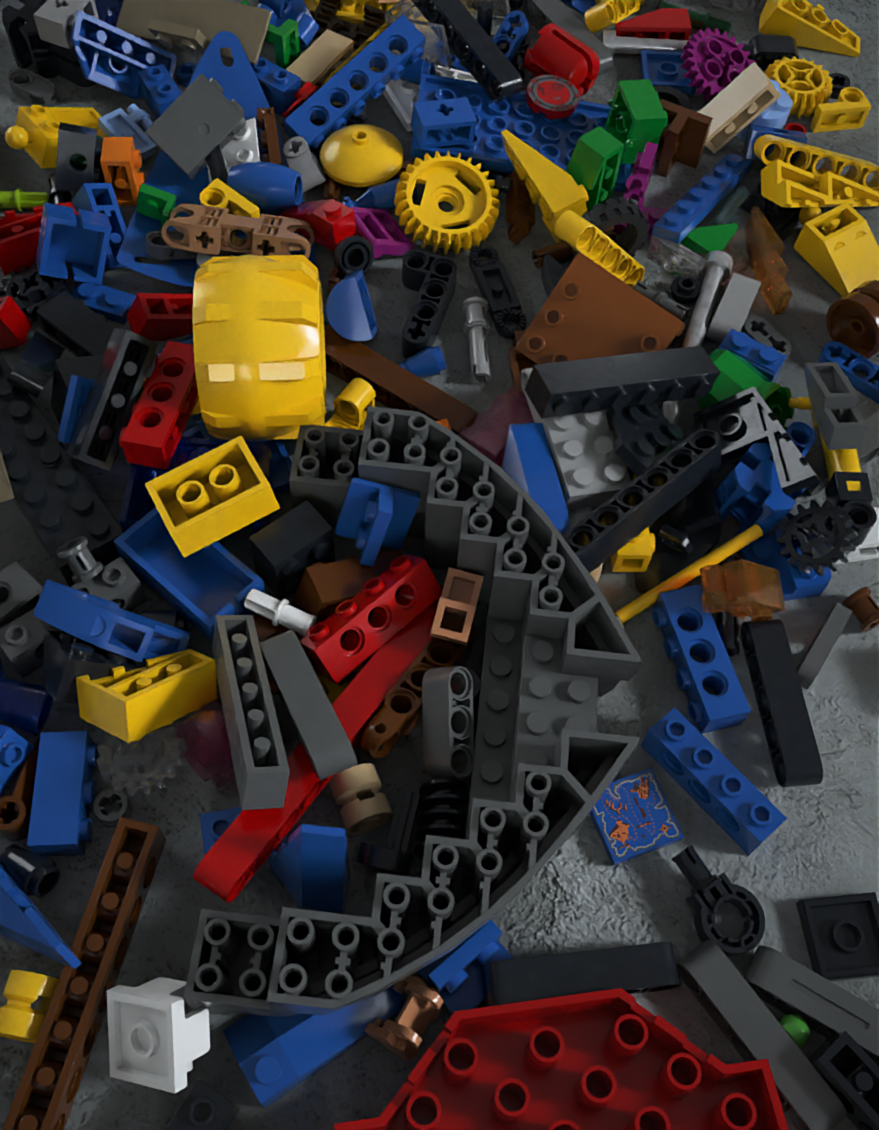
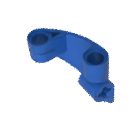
M258 0L259 4L256 7L267 9L272 13L269 24L279 28L288 19L298 22L300 50L307 49L317 33L319 25L311 16L304 1Z

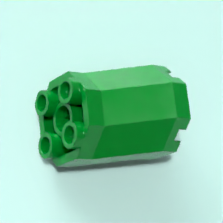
M716 349L709 355V358L720 374L708 395L697 398L700 410L754 386L785 430L787 429L785 427L786 419H792L795 411L794 408L788 406V401L792 398L789 388L770 381L744 358L728 350Z

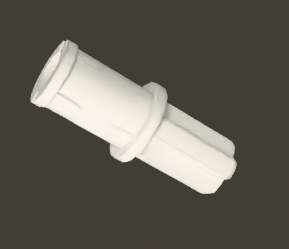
M252 589L248 593L244 603L246 609L272 620V625H283L302 634L304 637L317 620L316 616L289 605L288 600L280 601L256 589Z

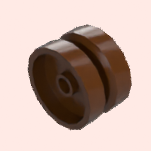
M877 280L864 282L852 292L835 301L829 307L826 315L827 329L832 341L844 344L866 359L879 352V281Z

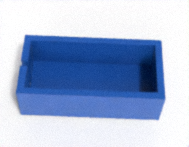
M156 507L113 541L119 557L123 558L132 572L173 609L179 610L180 615L186 617L187 621L211 643H213L216 615H252L254 612L246 609L244 606L248 593L252 589H256L266 594L264 581L218 541L184 558L169 534Z

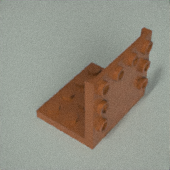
M578 252L515 349L537 364L666 350L675 336L677 338L680 337L685 330V324L606 269Z

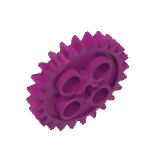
M706 28L704 32L700 29L696 34H693L683 47L684 53L680 56L684 60L681 68L687 70L683 76L691 79L689 87L695 86L697 88L696 95L701 93L704 95V102L716 97L743 70L755 62V60L748 59L750 51L744 52L742 50L743 43L737 45L735 43L736 37L733 36L729 39L727 31L720 35L718 28H715L713 32L709 28Z

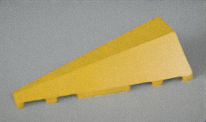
M778 159L761 170V195L781 207H837L845 202L852 207L879 206L878 191L829 171L817 176Z

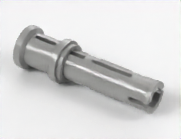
M482 297L468 298L462 304V311L466 316L463 329L469 338L471 381L476 385H484L486 381L490 382L491 380L487 345L490 322L486 317L489 305L487 300Z

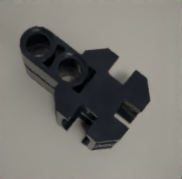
M19 0V2L25 5L18 10L10 5L2 9V21L18 67L26 69L34 63V73L44 78H54L59 75L81 87H90L96 84L85 79L73 45L70 49L40 39L33 14L47 0Z

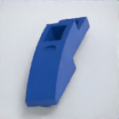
M48 579L45 582L33 613L37 618L72 636L141 663L143 658L151 659L183 651L190 639V632L120 609L118 603Z

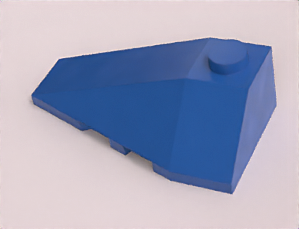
M510 424L502 459V469L543 509L560 534L563 535L570 529L568 510L543 424Z
M301 824L289 836L288 844L281 843L278 852H272L270 855L269 865L271 871L299 909L345 914L350 879L345 828Z
M0 864V935L70 968L76 969L82 964L81 961L12 876Z
M394 985L376 995L327 1015L299 1013L293 1016H261L248 1014L225 1029L223 1033L260 1104L267 1108L369 1036L364 1030L368 1023H373L375 1018H379L385 1023L387 1019L391 1020L396 1017L403 1008L405 1000L400 993L393 989Z

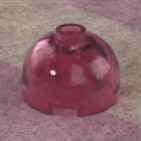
M211 709L201 711L178 726L177 738L184 737L188 750L183 752V755L194 772L203 781L207 782L212 778L216 781V787L220 788L235 778L222 710Z

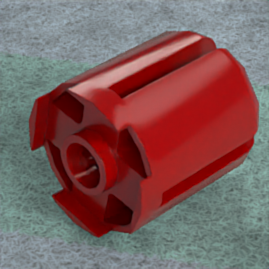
M554 23L545 25L538 31L541 37L537 40L533 49L527 48L524 68L534 77L540 75L560 76L564 80L570 81L577 88L580 97L585 95L594 85L598 76L600 59L596 51L562 27Z

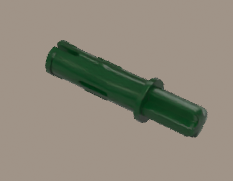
M662 1L659 8L681 7ZM688 10L692 28L701 29L703 32L706 28H709L711 32L718 28L720 35L724 31H727V34H729L731 30L730 22L712 17L710 13L703 14Z

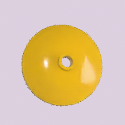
M354 124L335 131L324 141L320 149V162L324 172L336 182L352 187H370L384 183L397 174L403 163V148L400 141L392 133L381 127L370 124Z

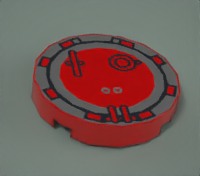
M556 75L534 77L528 83L525 95L527 105L537 114L540 112L545 113L546 118L563 119L571 116L577 108L580 97L577 88L570 81Z

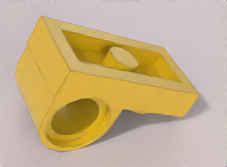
M845 87L841 90L837 102L817 105L810 128L813 133L862 128L871 109V104L865 94L858 88Z
M218 178L213 180L200 193V205L229 209V213L232 215L260 218L259 207Z

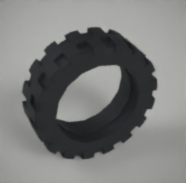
M619 197L618 200L613 198L607 199L606 203L594 205L593 210L590 212L586 211L581 216L602 232L613 225L627 223L622 234L614 242L632 258L636 255L635 252L637 250H641L644 245L643 241L649 235L647 231L649 223L633 200L629 199L627 201L624 197ZM570 247L574 257H576L578 252Z

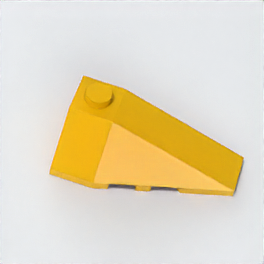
M767 0L760 14L759 32L762 35L790 36L795 39L796 46L856 58L860 55V37L838 19L831 21L823 11L825 8L819 3L814 7L807 0Z
M506 129L501 131L504 150L520 180L525 179L529 197L533 204L538 202L543 214L541 219L556 243L561 242L562 240L554 233L555 224L565 211L571 210L580 216L587 211L586 202L589 200L586 189L582 184L577 185L570 174Z

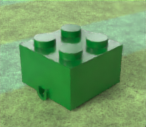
M650 79L619 81L614 97L608 101L610 110L605 128L608 133L624 144L620 164L635 163L638 151L644 152L647 142L658 144L659 147V139L667 125L668 116L660 103L658 92L655 91Z

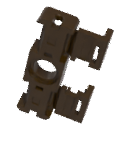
M320 0L315 10V15L313 10L309 11L319 25L315 36L320 37L327 29L336 33L347 31L349 32L347 38L354 40V48L356 49L388 20L385 10L365 4V14L363 16L365 20L358 28L357 24L338 19L335 16L337 11H341L343 7L342 0Z

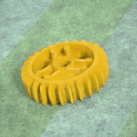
M437 150L434 158H431L426 153L423 161L416 157L414 165H407L406 171L401 173L396 185L394 205L396 206L395 215L399 216V225H406L405 235L414 234L413 243L420 239L423 241V249L429 244L433 246V253L438 248H443L445 255H447L449 249H453L457 255L461 247L468 253L471 245L474 247L476 245L479 246L481 240L485 241L488 238L489 233L494 229L499 215L500 200L497 199L499 190L493 189L495 180H487L489 171L480 172L481 163L473 166L471 164V157L464 161L461 159V153H458L455 158L450 156L449 150L446 156H441ZM419 184H424L425 189L420 206L413 204L412 195L414 189ZM446 201L452 204L454 209L450 212H444L439 208L438 204ZM463 224L468 225V227L461 229H444Z

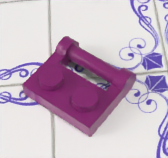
M350 207L354 210L357 234L369 241L373 248L374 259L381 257L383 254L397 256L414 250V244L387 210Z

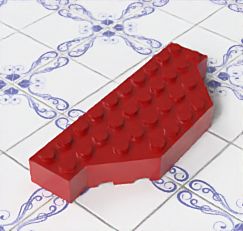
M622 988L454 1011L441 1033L424 1053L407 1077L406 1082L379 1117L334 1124V1130L789 1129L768 1058L726 1065L711 1053L707 1055L688 1041V1036L659 1015L654 1016L635 1002L636 998Z

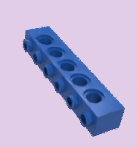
M402 14L284 120L285 133L290 138L296 136L303 137L308 143L311 152L313 150L319 151L324 141L333 132L345 127L347 120L352 115L358 116L365 109L366 102L372 97L374 99L378 98L384 92L386 84L391 80H398L409 63L415 64L421 59L424 54L423 49L426 38ZM398 50L401 52V54L395 55L390 51ZM372 67H378V68H380L382 71H381V72H374V71H372L370 68H372ZM354 84L361 85L363 89L355 90L351 86ZM340 102L344 106L341 108H336L332 106L331 103ZM320 119L324 124L316 126L311 121Z

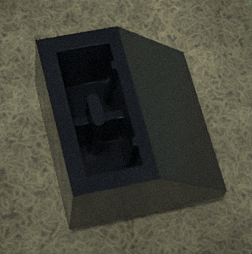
M62 630L60 632L45 631L43 685L55 702L78 704L76 677L88 674L90 680L111 676V668L124 666L125 672L139 668L130 658L95 646Z

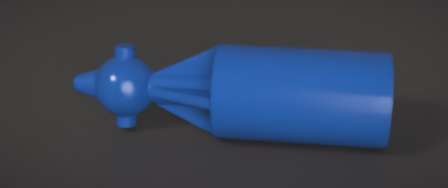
M400 178L367 188L366 192L355 202L346 196L342 204L349 208L360 207L383 210L396 207L394 205L395 190ZM417 187L413 191L412 201L418 199Z

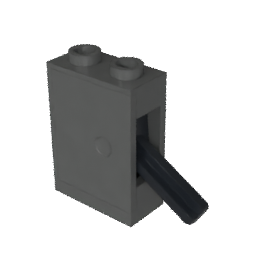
M202 73L145 132L191 180L208 164L212 181L218 178L227 185L228 172L221 150L246 125L243 116L245 111L236 100L232 98L229 101L222 94L224 89L213 77L208 80Z

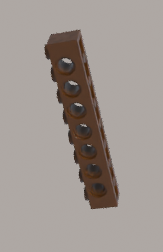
M120 817L71 946V950L82 964L76 969L64 965L2 1130L65 1129L107 1010V990L115 987L166 843V838L159 826Z

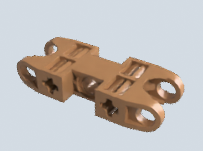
M180 204L176 206L171 212L170 219L164 223L161 230L163 240L173 248L218 255L220 250L265 256L266 252H269L267 256L292 255L290 251L305 250L304 256L308 259L311 246L315 240L313 226L303 220L261 214L260 218L229 214V209L197 204ZM180 211L187 212L190 215L189 217L176 218V214ZM173 226L178 232L184 234V238L180 240L171 238L168 234V227ZM299 228L305 229L309 232L310 239L307 240L303 236L294 233V231ZM233 230H242L247 238H238Z

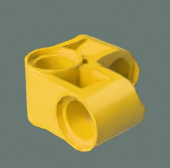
M352 379L334 399V414L324 426L364 430L368 406L375 407L376 394L373 387L364 379Z

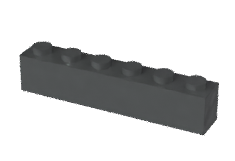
M216 615L212 654L213 659H215L217 681L241 809L283 808L290 770L253 615Z

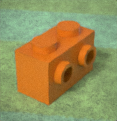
M103 137L100 164L105 183L112 184L119 206H136L141 184L146 183L145 172H140L142 166L140 149H135L133 137Z

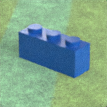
M88 731L41 732L27 847L32 852L41 856L85 855L86 842L92 840L93 822L88 817L89 806L94 803L97 793L96 782L92 780L93 767H98L100 748L98 744L94 743Z

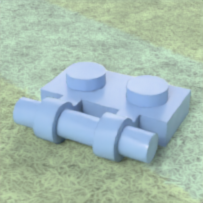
M131 104L128 107L127 112L129 115L122 108H119L98 119V127L107 137H133L135 149H140L142 161L156 154L157 145L148 137L146 132L140 129L143 127L146 131L153 122L150 120V115L144 109H139L136 104Z

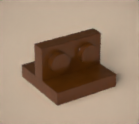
M661 99L660 103L667 112L668 121L662 131L659 147L656 152L655 161L659 162L656 174L667 177L676 161L696 169L700 163L713 118Z

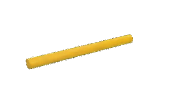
M754 524L614 612L615 616H619L622 623H625L655 604L660 593L677 590L763 535L762 529L759 525Z

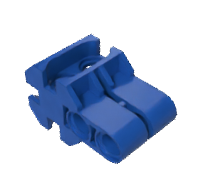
M793 422L785 431L803 457H805L815 443V432L804 422ZM753 443L724 478L715 493L722 523L730 515L742 524L735 536L757 524L763 531V535L759 537L762 538L788 514L796 503L795 499L806 488L786 495L781 489L770 444Z

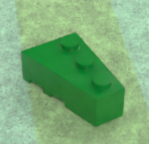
M600 126L581 135L566 169V172L573 177L577 185L582 184L586 189L589 200L586 202L588 212L593 210L594 205L606 203L607 199L613 198L624 149L622 142Z

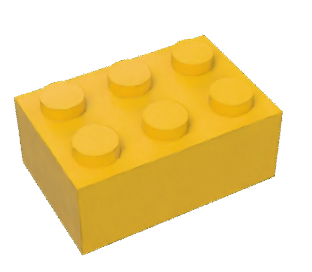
M241 435L145 483L169 534L184 558L280 509L268 480Z

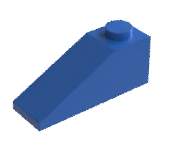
M84 183L72 199L77 213L79 209L107 214L112 230L105 264L109 269L128 268L117 261V255L127 229L112 184Z

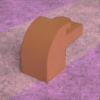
M448 568L431 629V637L466 646L484 576Z

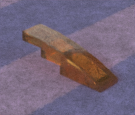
M755 206L751 210L745 227L746 249L754 278L762 282L759 288L760 293L773 316L785 312L793 294L784 281L789 269L780 257L785 245L759 207Z

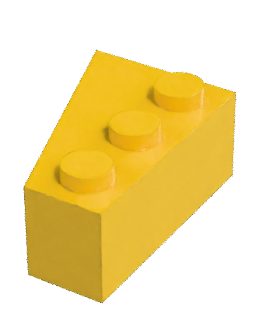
M192 649L147 659L146 667L125 672L124 666L111 668V676L90 680L88 674L76 677L80 718L127 743L138 741L145 735L163 726L170 725L174 720L190 712L197 711L202 706L217 699L215 659Z

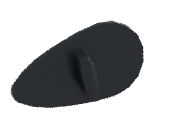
M686 501L678 502L654 522L649 530V533H654L655 551L652 553L647 570L634 573L637 591L645 594L707 555L720 539L722 522L690 534L685 528V520H688L689 507L686 505Z

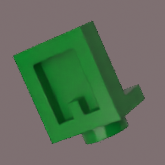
M142 183L138 191L136 212L160 220L161 231L162 226L170 219L171 212L175 208L177 195Z

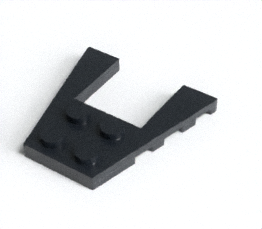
M754 386L694 413L692 434L703 429L716 431L721 440L722 464L744 455L753 443H769L781 489L786 495L820 482L818 476ZM710 476L687 495L686 505L689 507L688 520H685V528L690 534L722 522L712 476Z

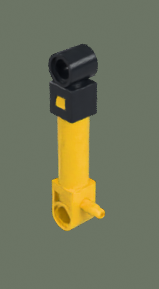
M790 398L788 406L790 408L810 410L814 429H819L810 398ZM820 433L829 481L825 489L826 500L833 504V509L841 506L846 512L845 516L849 515L854 521V524L849 528L854 529L858 533V537L849 539V542L857 547L864 542L877 520V514L871 506L873 497L868 473L861 472L857 449L828 450ZM835 522L832 532L839 535V529Z

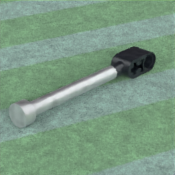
M602 30L600 41L610 50L612 56H614V53L640 54L641 50L683 51L682 49L688 41L616 36V31ZM757 35L748 44H744L742 48L744 52L750 51L748 59L755 60V63L762 71H765L769 64H773L775 60H782L783 57L791 59L795 56L799 59L796 41L790 36Z

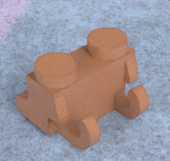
M413 975L402 979L393 987L400 994L404 990L409 994L395 1022L387 1019L384 1023L379 1018H375L373 1023H368L364 1030L370 1037L380 1041L390 1052L397 1054L403 1060H410L418 1054L422 1042L421 1035L427 1024L439 1016L443 1004V999L435 988L427 986L421 978Z

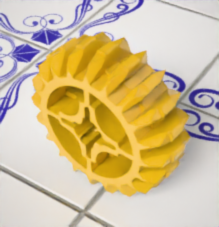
M795 56L791 59L783 57L782 60H775L773 64H769L765 74L769 80L777 81L780 84V88L793 101L788 117L790 115H795L797 118H800L801 115L810 117L811 114L815 113L818 104L828 102L833 85L831 84L832 78L828 76L829 71L822 70L823 65H816L814 60L807 61L804 57L803 59H797Z

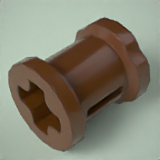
M869 587L857 590L842 603L843 606L853 611L852 613L861 623L860 629L863 632L870 631L879 625V606L870 596L872 591Z

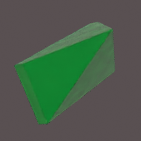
M737 223L694 228L679 244L674 243L675 249L707 255L711 251H723L737 231L738 225Z

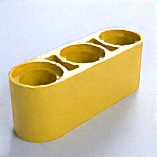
M604 0L586 10L584 15L586 26L592 33L612 26L638 11L640 1Z

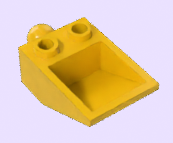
M31 105V107H18L16 125L6 130L5 140L13 149H24L41 169L56 168L60 122L97 129V135L102 138L107 137V135L98 127V119L102 116L93 107H43Z
M845 202L823 214L819 207H802L798 218L803 227L793 248L842 297L852 292L864 282L879 281V246L867 221L851 205Z

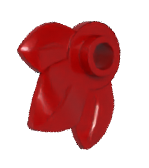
M310 81L305 83L294 95L297 101L281 116L284 118L290 116L319 90V87L317 85L313 86Z

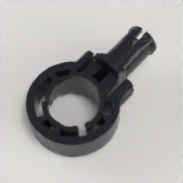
M693 845L688 846L675 855L672 861L676 863L692 886V894L686 899L694 909V925L701 941L704 942L708 939L713 941L726 956H734L754 949L761 941L765 931V916L758 899L746 888L732 884L725 872L717 876L716 874L712 875L694 850ZM722 902H728L735 905L741 911L743 917L750 916L751 920L744 922L743 931L737 938L727 937L722 939L721 943L717 939L723 938L724 934L716 926L715 914H717V909ZM725 944H733V947L727 946Z

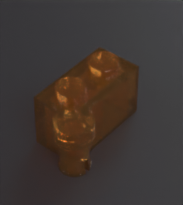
M743 559L723 564V566L708 565L700 568L704 595L701 596L703 612L727 611L732 612L734 617L748 616L751 617V621L772 619L773 613L785 611L779 570Z

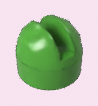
M786 1014L777 1020L799 1049L806 1045L810 1038V1027L803 1017L797 1014Z

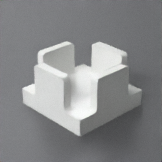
M158 977L138 987L118 985L107 990L110 1077L174 1094L187 1087V1072L193 1069V1060L210 1050L208 1009L199 1007L185 1015L184 999L181 997L184 995L185 981Z

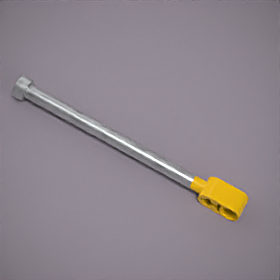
M711 251L704 258L701 267L704 280L682 348L702 345L721 282L729 278L733 266V260L726 252ZM685 399L664 402L661 414L670 423L677 425ZM635 473L633 474L632 480L638 477Z

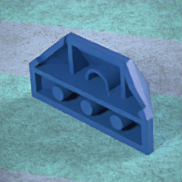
M76 10L70 40L85 79L133 99L143 97L138 76L139 71L163 64L173 79L177 55L89 14Z

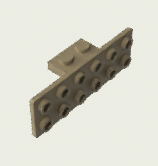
M124 0L116 27L144 40L157 42L167 47L174 46L189 52L196 51L200 53L206 51L217 33L228 31L237 36L250 64L256 65L272 13L267 9L226 0ZM230 47L219 49L222 58L233 60Z

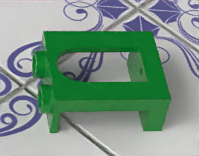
M244 0L240 3L244 5H249L248 0ZM288 19L279 28L269 24L265 41L275 45L276 65L286 69L300 56L298 22Z

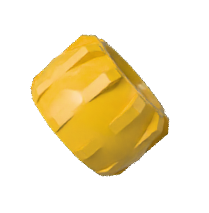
M247 254L242 256L212 257L200 265L194 277L192 308L193 346L201 414L209 434L221 441H230L241 435L244 441L261 442L267 440L298 439L300 426H324L327 408L326 355L322 290L318 268L304 255L259 256Z

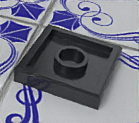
M875 892L801 899L796 902L813 972L831 982L879 977V904Z

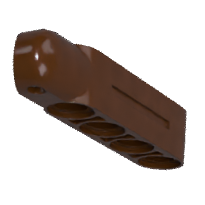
M473 622L466 646L435 637L432 638L390 689L385 697L383 706L364 728L360 737V746L365 753L376 759L385 757L404 735L413 730L422 718V688L417 686L422 687L425 672L431 668L463 666L471 654L476 635V626ZM382 745V750L377 751L378 748Z

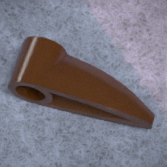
M40 735L33 744L34 748L15 774L7 796L0 798V833L11 841H21L28 837ZM14 814H19L16 820H11V823L7 824L10 817L14 818Z

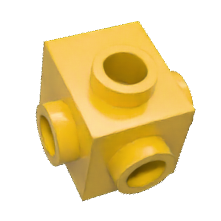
M649 526L611 556L612 572H645L647 570L652 553L655 551L654 533H649Z

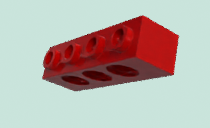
M167 341L163 352L157 355L151 377L146 378L143 394L139 402L134 403L132 417L127 427H123L120 433L119 444L124 450L127 463L168 469L199 398L193 345Z
M409 554L399 556L390 563V568L379 577L367 581L363 586V590L352 599L340 603L336 607L335 613L324 622L313 625L308 630L307 635L299 642L318 673L337 684L442 595L443 590L425 559ZM400 587L399 594L395 598L396 591ZM373 609V615L368 620V615L370 611ZM346 631V637L344 641L340 643L341 636Z

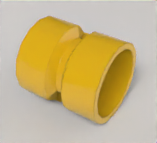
M11 970L3 992L7 1003L0 1007V1036L35 1044L59 979L34 972Z

